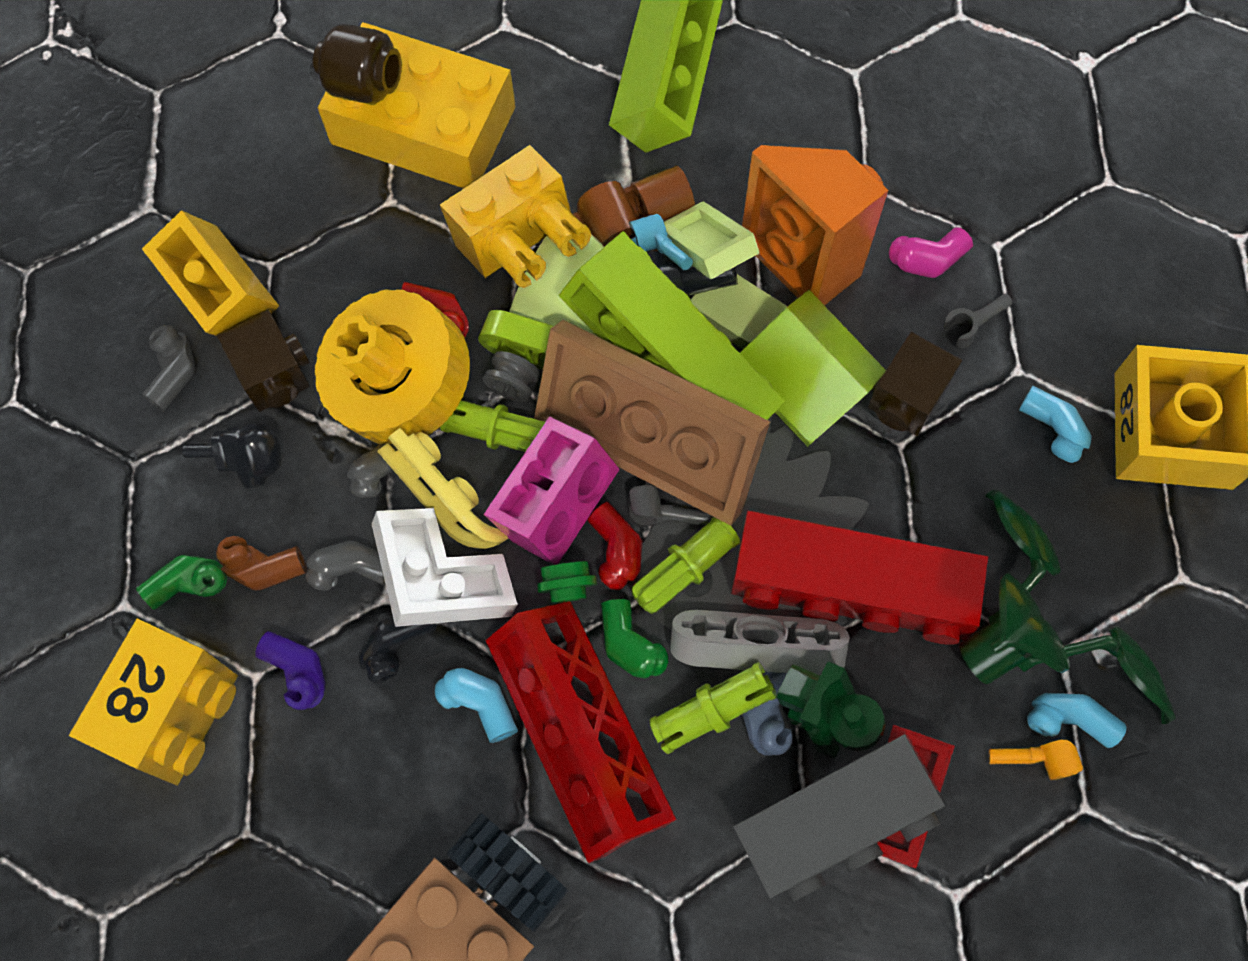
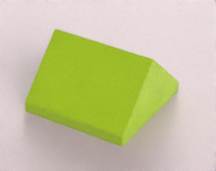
M807 290L791 303L740 352L757 372L768 379L772 388L785 400L775 413L807 447L866 396L886 372L880 363L810 290Z

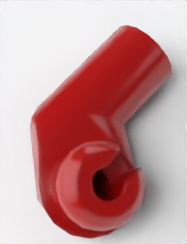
M605 502L589 516L587 521L608 543L606 550L607 561L599 566V578L610 589L620 590L626 586L628 580L634 581L641 571L643 543L635 529L609 502Z

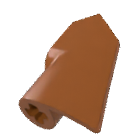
M675 165L635 181L624 189L621 183L617 181L598 184L579 198L577 212L573 213V215L582 224H585L590 229L591 234L605 247L622 231L630 239L636 237L629 225L630 221L658 214L664 222L695 206V201L687 177L683 170Z

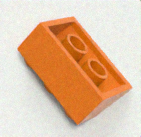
M761 145L752 152L742 226L754 233L760 252L756 257L797 298L807 290H810L825 306L862 276L889 190L884 186L881 177L872 167L866 164L861 165L847 150Z

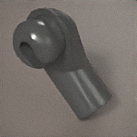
M385 444L376 446L350 464L347 478L351 479L350 492L353 496L357 498L376 497L381 491L380 478L390 472H394L377 452ZM390 444L395 451L398 450L393 444Z
M346 541L316 549L306 561L309 567L305 575L306 582L317 590H330L337 585L338 576L351 572L386 586L378 551L357 541Z

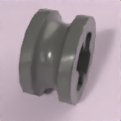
M504 351L496 352L491 359L494 369L485 372L482 378L483 382L492 391L507 399L527 402L532 395L529 384L538 382L540 371L532 363L518 355Z

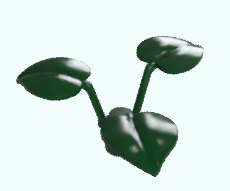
M998 490L988 492L985 497L994 501L1005 529L1022 551L1029 556L1031 572L1022 584L1009 573L1000 578L999 590L1000 610L988 617L990 623L988 626L960 643L961 654L974 675L981 682L988 685L1017 666L1023 672H1026L1035 665L1045 663L1057 672L1064 673L1070 669L1068 657L1102 649L1118 658L1122 669L1133 683L1161 709L1162 724H1169L1176 719L1159 671L1139 644L1118 626L1109 630L1111 636L1105 635L1063 645L1056 631L1040 614L1037 603L1030 595L1031 590L1043 578L1046 571L1053 576L1061 572L1055 549L1041 526L1024 509Z

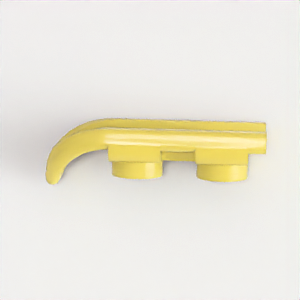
M399 428L388 438L398 450L395 451L387 443L377 451L425 508H434L437 522L454 540L471 548L487 549L509 539L498 528L484 523L471 511L478 505L479 498L474 488L461 477H455L447 481L434 464L440 460L441 454L435 442L428 435L417 432L407 436ZM420 477H422V479H423V480L428 484V486L433 490V492L435 493L434 496H433L432 493L426 488V486L420 481V479H419ZM459 521L469 531L460 527L457 522Z

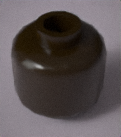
M339 24L330 29L324 40L319 41L313 54V67L315 72L319 74L321 84L329 95L339 99L375 105L382 101L387 94L393 93L397 88L402 72V60L398 49L394 48L387 34L375 29Z

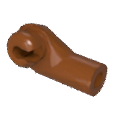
M231 536L223 539L216 549L217 559L223 565L221 570L225 575L251 590H264L307 572L305 559L298 546L267 556L254 547L247 545L246 540L242 537Z

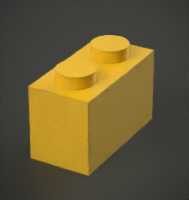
M181 210L142 248L208 334L217 336V334L262 312L269 310L272 314L279 307L278 303L219 228Z

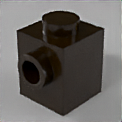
M269 310L217 334L241 385L259 412L269 407L278 408L293 401L299 392L310 387L300 369L310 364L295 333L284 338Z
M910 332L877 384L868 408L876 412L879 420L886 426L897 431L907 430L918 436L950 385L962 360L917 334Z

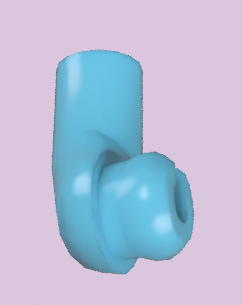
M456 668L447 671L444 678L436 683L435 697L438 703L446 709L464 706L477 711L490 743L504 740L518 732L502 690L496 681L465 668Z

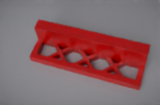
M570 601L518 612L485 640L588 864L606 857L634 839L666 827L677 820ZM558 623L567 642L566 651L551 642L544 627L545 624ZM573 676L588 685L593 696L592 705L578 698L571 684ZM600 731L614 739L620 752L618 761L604 753L598 740ZM627 787L640 794L650 817L637 822L626 799Z

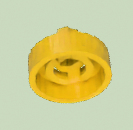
M399 289L381 290L377 293L363 296L360 300L350 304L334 319L333 324L327 329L317 352V362L315 364L316 389L319 392L320 401L335 420L372 442L393 444L388 438L399 428L407 436L417 432L430 435L449 419L464 395L470 372L469 351L460 329L431 302L414 292L409 293ZM409 370H412V371L410 372V374L408 375L407 379L405 380V382L402 383V384H401L398 388H396L394 391L384 394V393H377L376 391L373 390V389L386 390V389L395 387L398 383H400V382L404 379V377L406 376V374L408 373V371H409ZM360 378L361 382L357 383L354 380Z

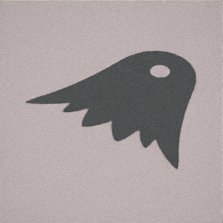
M771 416L768 419L770 425L742 514L731 525L737 533L740 543L747 510L852 530L866 513L869 502L849 496L819 497L826 483L831 465L830 452H813L787 461L786 458L791 450L794 432L787 425H784L774 433H770ZM679 498L671 504L675 507L702 511ZM662 521L654 525L643 543L641 571L637 576V581L669 556L668 548L671 545L676 544L680 547L704 526L677 521ZM739 544L729 550L708 569L712 576V585L707 593L699 597H691L681 591L659 611L653 613L652 616L661 625L672 631L673 619L678 614L688 610L800 617L803 616V608L779 604L778 609H759L743 603L742 596L732 595L731 591L739 554Z

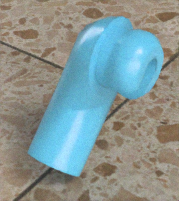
M1032 385L1019 411L1051 426L1058 434L1051 445L1054 455L1070 463L1080 460L1084 448H1090L1092 435L1077 409L1068 402Z
M1043 693L1032 701L1034 709L1027 716L1029 727L1042 736L1053 737L1058 735L1062 723L1077 725L1106 748L1116 746L1125 736L1127 729L1123 721L1085 694Z

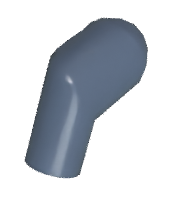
M763 673L764 676L768 674L777 693L787 673ZM777 698L772 701L769 700L742 714L750 743L763 755H781L790 748L793 740L791 729L785 727L779 708L780 703Z

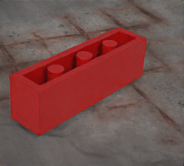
M747 510L731 594L742 596L743 603L759 609L774 610L778 609L779 604L803 608L802 614L809 618L836 621L839 616L863 620L862 626L872 631L895 633L901 627L923 632L922 637L927 641L954 645L958 644L960 639L966 640L980 627L988 556Z

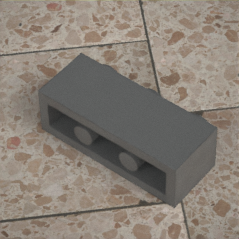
M904 734L733 827L769 898L771 899L786 891L793 903L827 885L821 875V872L843 861L850 873L884 855L877 842L894 833L901 831L906 842L937 827L941 822L935 812L947 806L910 738Z

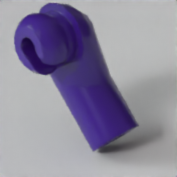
M267 631L264 633L256 647L255 657L284 670L288 692L284 693L283 696L287 705L299 711L317 706L321 702L326 690V682L317 652L274 632Z

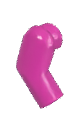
M960 227L953 228L938 242L918 237L900 236L891 243L889 258L893 264L898 265L901 270L907 273L936 278L971 250L973 241L970 235Z

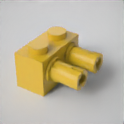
M531 145L440 204L455 246L485 278L503 267L513 278L514 282L522 288L532 284L530 278L524 273L525 271L537 281L542 277L546 269L544 259L537 255L530 247L548 236L564 256L570 257L577 254L576 248L569 242L570 240L582 250L587 246L591 238L590 229L571 213L562 176Z

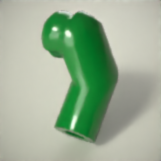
M179 555L137 586L136 590L148 606L156 610L178 592L202 597L214 596L225 587L227 576L221 570L223 565L216 560L191 555Z
M615 599L601 603L605 652L610 661L637 678L645 679L649 676H659L664 673L669 663L668 652L661 644H652V642L633 631L631 602L625 599Z

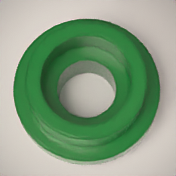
M588 561L550 565L541 568L542 582L537 583L538 593L550 592L551 603L581 600L587 598L586 587L597 585L596 575H590Z

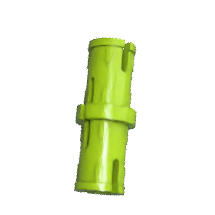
M760 662L754 663L752 667L714 687H711L708 683L696 689L695 697L659 716L650 718V726L657 742L659 743L664 739V743L661 744L662 750L666 754H671L675 749L713 729L717 733H721L730 728L729 723L731 720L769 700L776 699L777 693L768 674L763 675L765 669Z

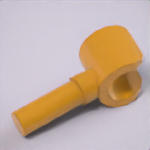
M1057 740L1039 747L989 749V764H1035L1044 761L1050 781L1076 775L1083 770L1077 748L1068 740Z

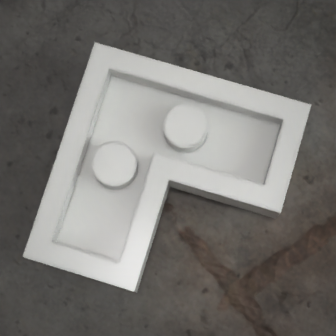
M434 508L376 511L372 528L395 627L512 616L518 604L503 554L446 557Z

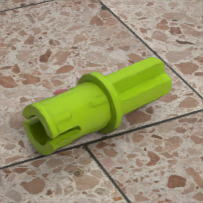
M461 400L454 413L440 429L446 433L452 432L485 441L490 449L496 450L501 445L526 452L545 422L509 413L508 407L499 404L494 409Z
M713 517L706 526L696 532L680 547L676 544L671 545L668 548L669 556L632 586L631 592L637 603L645 611L653 614L692 582L699 585L704 580L702 574L729 550L740 544L737 533L732 526Z

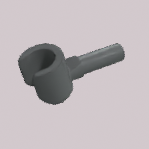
M1003 294L974 312L966 308L952 310L946 316L943 332L949 330L955 324L967 326L970 332L963 334L957 339L956 347L962 349L970 347L975 341L978 328L995 315L1010 307L1012 299L1009 295Z
M636 486L630 490V496L628 497L629 515L637 526H653L662 521H677L706 526L709 523L710 515L703 511L675 507L673 505H661L659 488L656 486Z

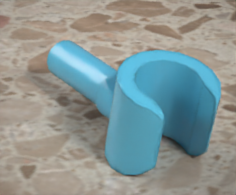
M650 215L629 222L636 236L631 240L646 252L657 249L683 270H688L692 266V258L668 238L665 224L660 215Z

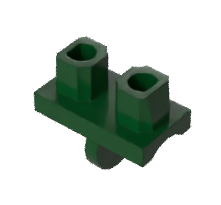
M827 661L821 675H818L794 664L790 666L776 698L781 705L789 708L788 719L790 722L808 732L818 752L835 759L840 750L839 744L849 750L862 751L868 750L880 741L886 726L884 713L875 700L869 696L855 693L845 668Z

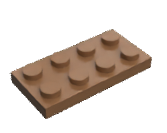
M565 320L560 321L550 329L534 419L546 422L550 416L594 437L619 468L731 526L742 514L770 421Z

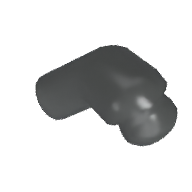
M170 325L160 326L150 335L149 346L157 352L160 372L141 394L148 402L163 412L166 411L195 374V362L190 340L184 333L177 332Z

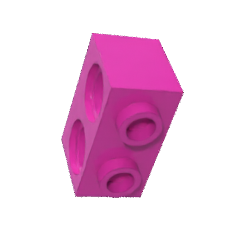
M549 416L484 513V516L514 544L556 565L560 562L620 469L594 437Z

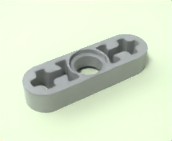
M688 610L678 614L673 619L670 651L678 661L691 666L746 670L752 667L754 663L760 662L765 672L787 673L790 666L794 664L821 675L827 661L843 668L845 667L850 637L846 629L841 625L824 619ZM750 641H762L769 644H757Z

